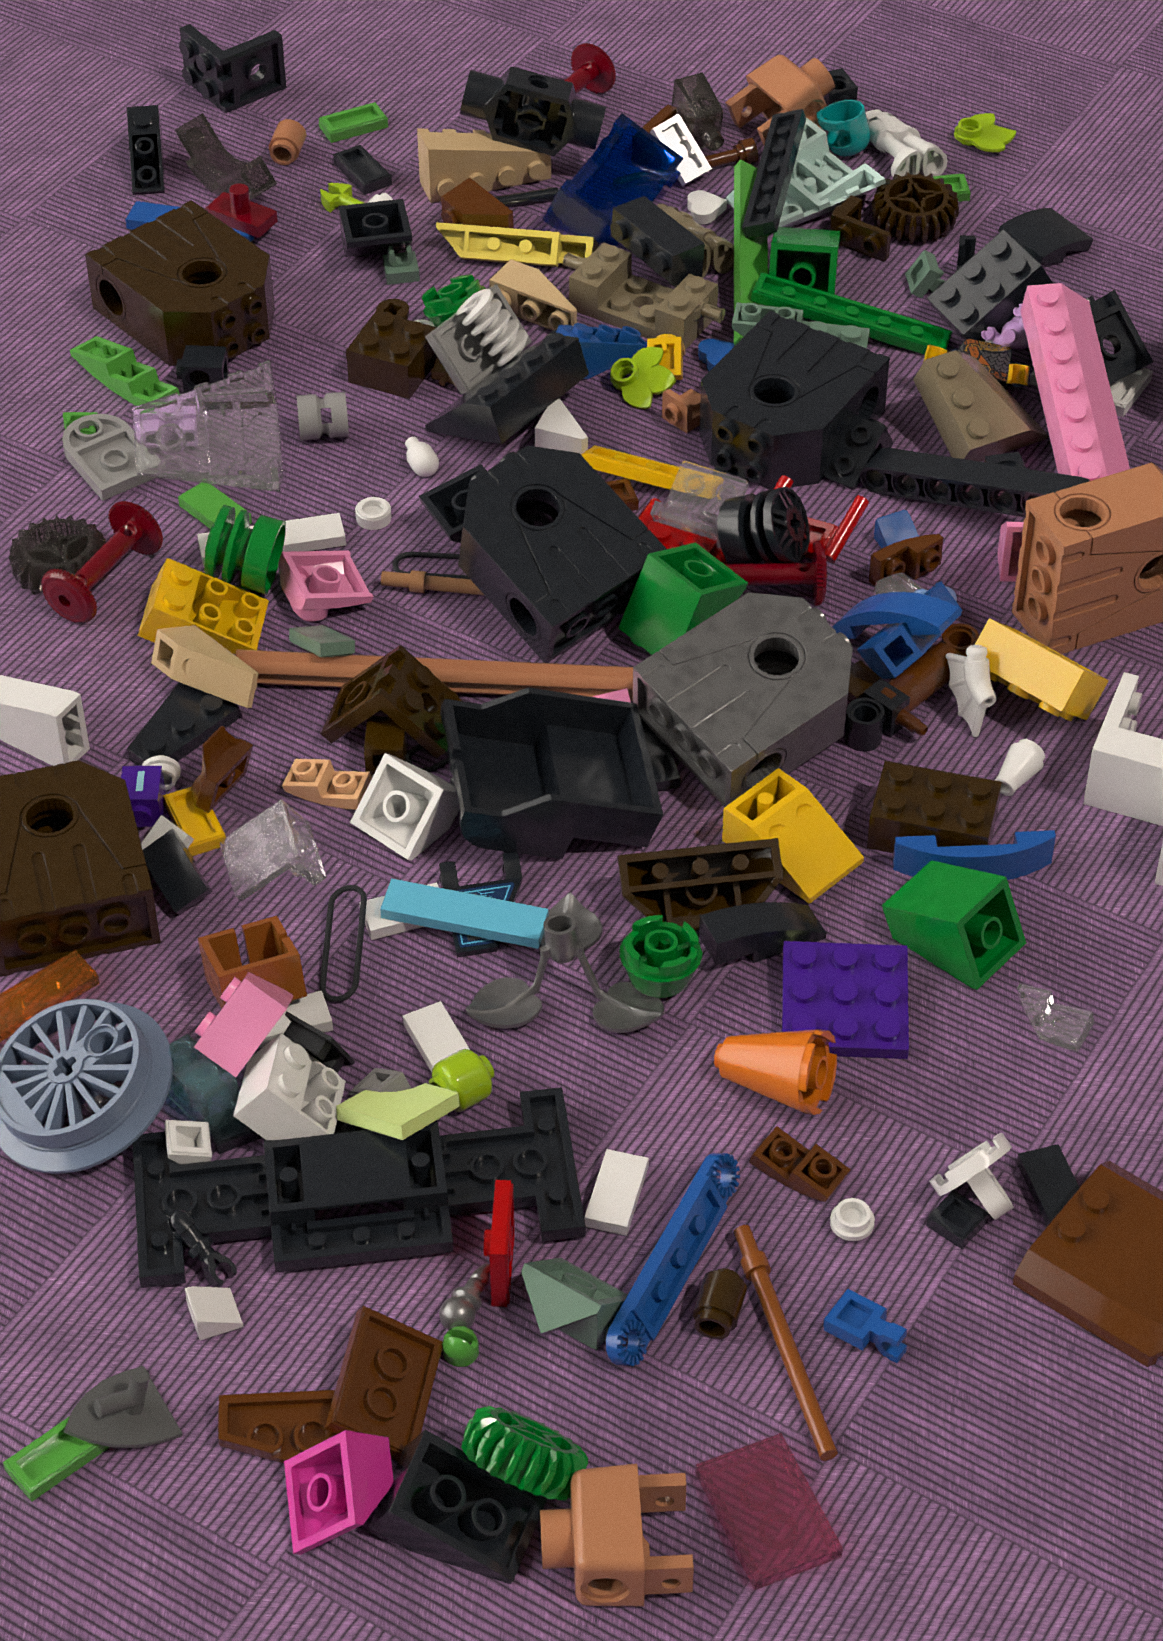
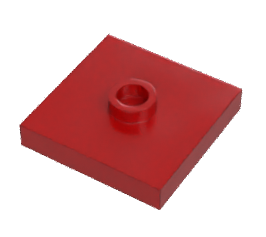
M495 1180L492 1227L484 1231L483 1253L484 1256L489 1257L491 1306L507 1307V1304H510L515 1240L514 1188L511 1180Z

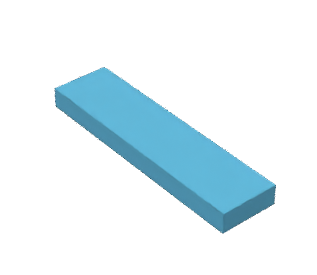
M392 878L380 909L381 918L536 949H539L544 934V921L549 917V909Z

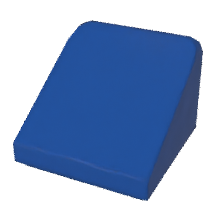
M907 510L879 517L875 521L874 539L881 548L919 536Z

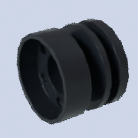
M785 486L762 491L757 495L753 493L726 499L721 505L717 519L718 538L721 550L729 564L797 563L804 559L810 542L809 522L804 505L793 489Z

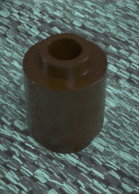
M720 1268L707 1272L703 1277L693 1317L696 1330L706 1337L724 1339L737 1326L747 1292V1285L735 1271Z

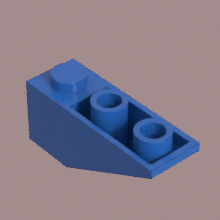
M575 323L574 326L559 325L556 333H561L563 336L579 338L589 375L584 379H589L611 369L617 360L632 358L638 350L647 347V342L640 337L641 333L629 326H623L622 329L603 324H600L598 327H588L581 323Z
M939 581L924 593L960 608L942 581ZM907 623L887 624L859 647L857 651L869 668L882 679L896 678L919 659L941 634L912 636Z

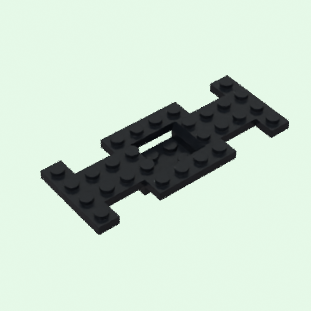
M560 1087L520 1092V1106L524 1126L440 1135L436 1120L406 1139L400 1140L337 1120L334 1134L283 1140L264 1139L265 1155L180 1165L167 1156L165 1131L142 1134L133 1143L141 1288L186 1283L184 1246L188 1245L181 1237L177 1238L168 1225L170 1215L178 1209H183L190 1213L196 1221L195 1226L204 1238L210 1236L214 1243L272 1236L275 1272L454 1252L450 1216L493 1211L495 1180H511L514 1188V1208L536 1206L542 1242L586 1237V1225L563 1089ZM403 1200L404 1211L315 1220V1210Z

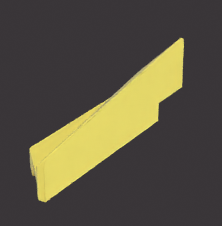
M436 222V228L450 243L460 258L464 260L507 263L512 259L526 265L558 267V263L563 264L564 256L568 252L582 258H587L599 245L594 237L562 235L560 232Z

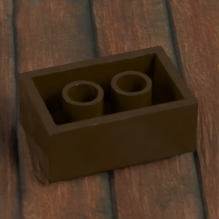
M885 761L870 813L867 849L894 853L895 837L935 835L937 847L990 845L998 813L1002 782Z

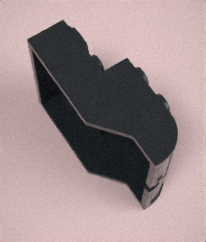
M529 687L483 704L444 699L440 710L441 722L446 733L450 772L455 783L460 811V828L462 835L469 843L488 850L517 852L519 854L563 859L573 838L641 847L648 846L663 817V811L636 703Z

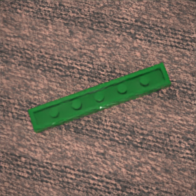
M762 272L752 291L750 300L766 306L790 307L792 309L804 310V318L826 324L854 325L861 328H869V338L924 355L928 345L938 346L947 350L953 332Z

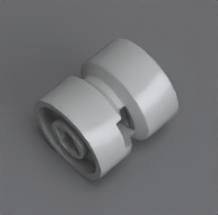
M345 392L326 393L323 399H319L316 394L296 395L300 441L320 439L322 434H327L329 438L349 437ZM331 408L332 423L322 424L320 409Z

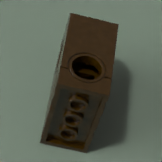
M192 200L183 204L180 208L173 209L157 217L156 220L150 223L147 222L129 231L130 233L104 244L103 247L85 254L93 309L169 366H176L177 360L183 359L186 345L227 347L228 359H231L270 338L275 312L270 255Z
M80 760L17 772L15 774L1 775L0 977L24 970L26 972L54 966V964L62 962L69 963L93 958L100 954H112L135 949L138 946H150L161 943L153 889L126 781Z

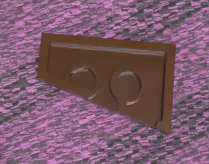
M335 1390L219 1395V1445L284 1463V1461L336 1435L325 1430Z

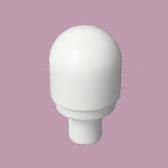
M417 437L408 438L405 442V446L408 449L406 456L412 470L421 477H429L435 474L439 467V459L432 447L425 442H419Z

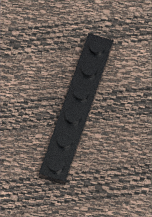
M803 109L772 116L742 226L746 238L755 236L765 237L778 230L806 123Z

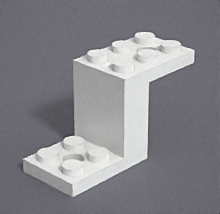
M1124 672L1092 749L1083 804L1163 826V739L1135 732L1137 721L1131 718L1132 715H1137L1142 700V693L1136 692L1139 676ZM1163 843L1154 883L1163 886Z

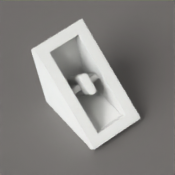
M559 398L546 408L535 427V447L582 454L588 450V437Z

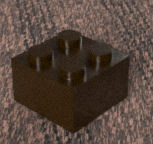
M376 311L346 349L348 383L410 399L434 367L435 359L438 358L425 338L426 335L437 327Z

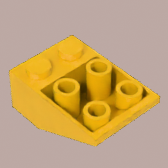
M166 558L151 586L137 636L155 643L157 629L195 625L232 654H236L237 649L257 650L269 600L170 558Z
M779 768L724 807L722 841L727 844L778 838L783 879L780 883L809 904L864 862V856L809 789Z

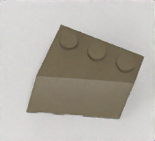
M954 350L926 359L913 379L953 458L983 461L985 456L1004 454L1046 440L1049 437L1044 429L973 356Z

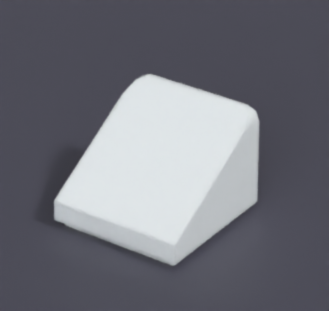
M165 1121L167 1156L169 1159L178 1164L211 1161L212 1151L208 1122Z
M197 1286L185 1288L187 1306L200 1341L243 1327V1322L230 1288Z

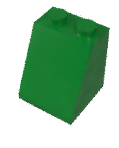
M778 227L777 232L773 233L771 242L769 275L835 295L840 231Z
M696 542L649 553L619 629L629 636L635 645L643 647L653 655L739 599L745 591L748 582Z
M931 860L882 904L886 921L894 940L907 946L916 954L972 989L978 990L1026 944L1006 876Z

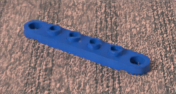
M711 1153L701 1164L608 1329L606 1350L609 1359L614 1364L623 1366L640 1364L639 1361L644 1359L642 1354H646V1347L650 1340H655L728 1207L726 1202L730 1196H733L732 1193L737 1191L735 1187H738L739 1183L736 1179H740L737 1171H740V1168L736 1166L738 1162L737 1159H734L733 1155L728 1153ZM717 1170L721 1171V1179L716 1177L720 1176V1173H718ZM628 1336V1346L626 1348V1346H623L622 1344H626V1341H624L623 1338H627Z

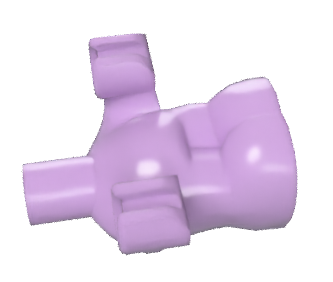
M1019 304V308L1015 307L1013 309L1016 317L1006 322L1002 327L1001 334L994 327H987V331L983 330L981 332L982 338L984 340H991L994 344L1010 347L1012 350L1027 349L1029 346L1021 316L1022 304Z

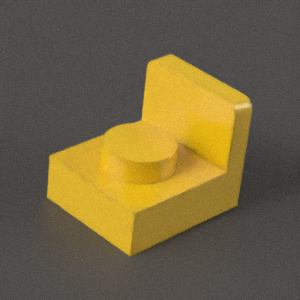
M661 334L656 338L647 339V347H659L664 351L659 365L670 370L676 380H683L685 346L682 338L676 337L673 334Z

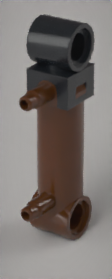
M958 623L950 625L942 633V640L924 653L896 678H892L889 682L879 679L863 692V698L851 701L846 710L844 732L846 744L856 751H872L881 744L882 734L892 737L903 727L920 736L925 735L928 731L927 725L910 712L950 681V669L948 660L945 657L946 654L954 653L967 657L966 649L970 645H975L979 638L978 631L967 624Z

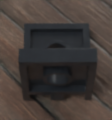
M191 24L179 28L181 38L179 49L183 56L184 68L182 69V75L185 82L195 88L205 99H208L225 114L287 88L282 35L278 31L273 30L223 51ZM260 64L258 71L251 75L252 69Z
M1115 290L1097 300L1093 296L1086 298L1090 303L1109 385L1153 363L1149 352ZM1104 339L1112 343L1114 354H1110L1105 350L1103 346Z

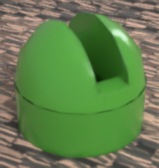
M456 1326L447 1331L442 1343L444 1359L456 1367H465L472 1364L479 1355V1341L474 1331L466 1326Z

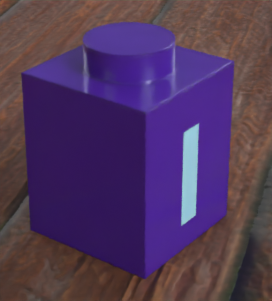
M122 766L121 778L126 781L137 827H153L160 816H163L164 812L163 795L166 794L162 766Z

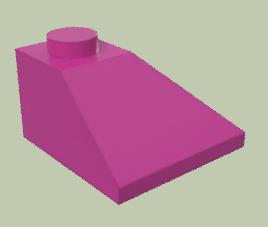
M345 1430L284 1461L293 1554L301 1555L365 1523L394 1484L388 1437Z

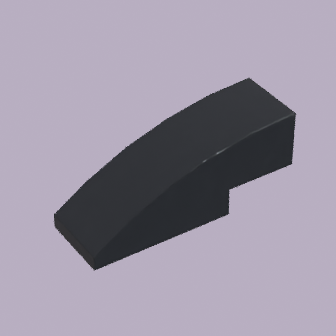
M763 902L728 907L702 914L699 920V938L716 965L746 955L749 956L752 963H756L782 954L784 941L817 942L826 939L827 934L809 905L790 902Z

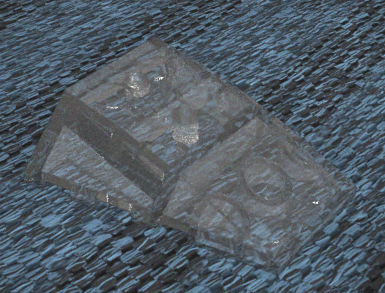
M270 360L259 363L258 368L243 373L242 370L228 374V378L209 385L208 382L196 385L192 391L180 395L176 392L133 407L137 475L280 492L283 465L279 411Z

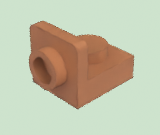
M667 389L662 393V418L685 433L690 432L700 425L701 394L693 389H689L682 395H678L674 391Z

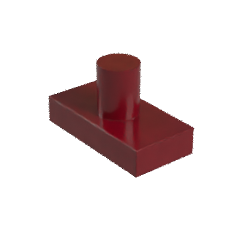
M241 183L232 185L229 188V193H221L205 208L208 213H211L229 227L258 238L278 222L277 211L251 202L248 186Z

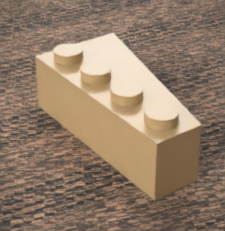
M417 128L420 183L431 203L441 201V196L469 177L486 191L551 179L550 155L494 141L491 134L486 133L485 130H473V133H457L455 129L429 132L428 129Z

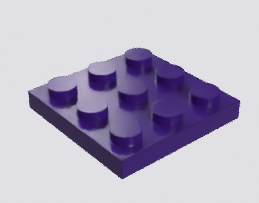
M784 941L782 1032L814 1029L828 1030L834 1035L836 1043L828 1042L829 1053L837 1054L840 1057L908 1059L907 946Z

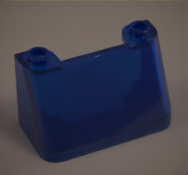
M623 113L615 120L609 135L602 139L596 151L572 180L567 179L558 190L542 220L553 229L576 236L594 237L598 243H606L617 247L620 242L611 236L613 208L642 196L647 197L653 202L665 186L671 189L680 177L681 172L677 169L684 158Z

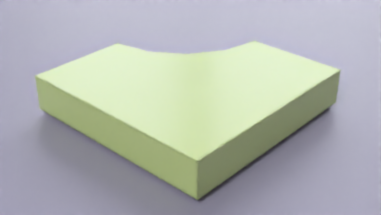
M427 1083L397 1092L364 1090L336 1106L337 1120L404 1140L459 1107L458 1092Z

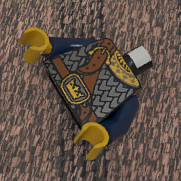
M966 339L958 349H954L975 357L1007 391L1008 384L1013 390H1021L1025 385L1028 386L1030 366L1011 360L1013 350L1010 347L994 344L991 340ZM928 345L923 362L926 359L945 354L947 350L938 346Z

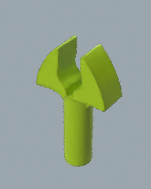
M328 183L329 193L320 189L321 203L330 213L339 206L364 203L352 197V185Z

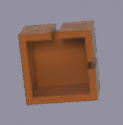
M277 915L241 925L249 963L242 966L234 928L198 938L205 978L221 1009L226 1004L220 998L222 993L234 977L242 982L248 972L291 993L293 998L290 1003L307 996L300 954L290 937L287 936V932Z

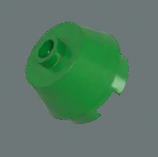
M473 275L457 276L451 278V284L444 286L438 292L433 286L422 296L425 305L423 313L435 327H438L454 315L461 305L473 294L486 289L480 285L478 279L475 280Z
M654 915L642 918L632 924V931L624 938L620 945L619 955L632 985L639 992L650 997L666 998L679 994L687 987L701 963L702 949L696 931L688 923L683 921V926H679L675 923L663 922L662 915Z

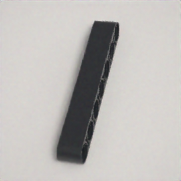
M888 447L879 449L860 472V480L863 486L876 494L1019 517H1026L1027 500L1090 481L1078 476Z

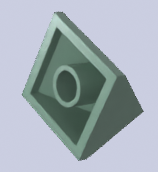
M561 1257L524 1263L521 1270L540 1333L560 1330L597 1351L606 1340L608 1329L628 1294Z

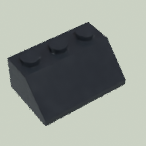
M642 196L613 208L611 236L670 284L677 287L688 274L702 277L705 243L647 197Z

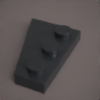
M179 682L128 746L129 760L137 766H142L147 759L164 755L178 762L204 744L220 726L227 728L240 719L239 707L230 701Z

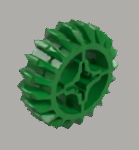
M487 1406L477 1408L473 1418L469 1419L463 1434L464 1438L461 1448L468 1459L475 1462L478 1468L488 1471L491 1476L498 1477L505 1484L514 1485L521 1491L526 1490L536 1496L542 1495L550 1500H567L571 1498L570 1481L572 1475L577 1470L586 1469L589 1458L579 1445L574 1444L570 1438L561 1435L557 1430L545 1426L544 1423L532 1420L529 1416L525 1417L515 1411L510 1412L501 1407Z

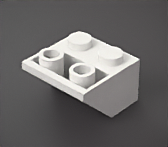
M280 1033L247 1062L233 1116L266 1140L334 1134L337 1123L336 1106L341 1104L346 1081L336 1071L326 1067L307 1053L301 1045L294 1043Z

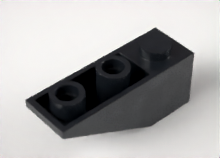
M158 105L126 107L133 195L165 193L162 130Z

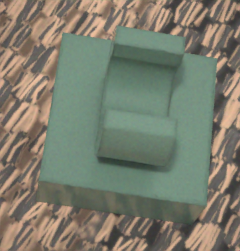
M410 244L405 246L406 252L394 253L393 246H389L387 254L382 255L387 285L420 281L415 251H412Z
M923 250L905 273L911 294L923 298L929 289L934 292L945 282V280L940 279L944 272L939 269L935 254Z

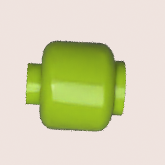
M461 1049L434 1065L429 1084L458 1092L459 1107L453 1111L463 1112L489 1097L492 1092L491 1079L494 1077V1069L484 1055L478 1056L469 1049Z

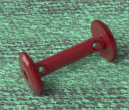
M583 43L578 45L571 53L570 59L574 72L564 81L573 83L576 94L583 88H587V90L593 91V93L596 92V94L608 92L616 81L615 67L611 58L604 50L594 44Z
M128 501L115 503L109 509L108 514L110 526H112L111 529L114 530L115 534L80 570L73 575L69 571L66 572V570L54 568L44 574L41 582L43 594L54 611L73 622L85 623L91 621L96 616L98 606L90 590L130 549L139 554L153 555L159 551L163 542L162 531L157 520L148 510Z
M814 541L812 563L724 564L747 581V586L812 585L814 605L820 606L825 601L827 560L825 548L819 541ZM699 543V544H698V545H700L703 549H705L704 543Z

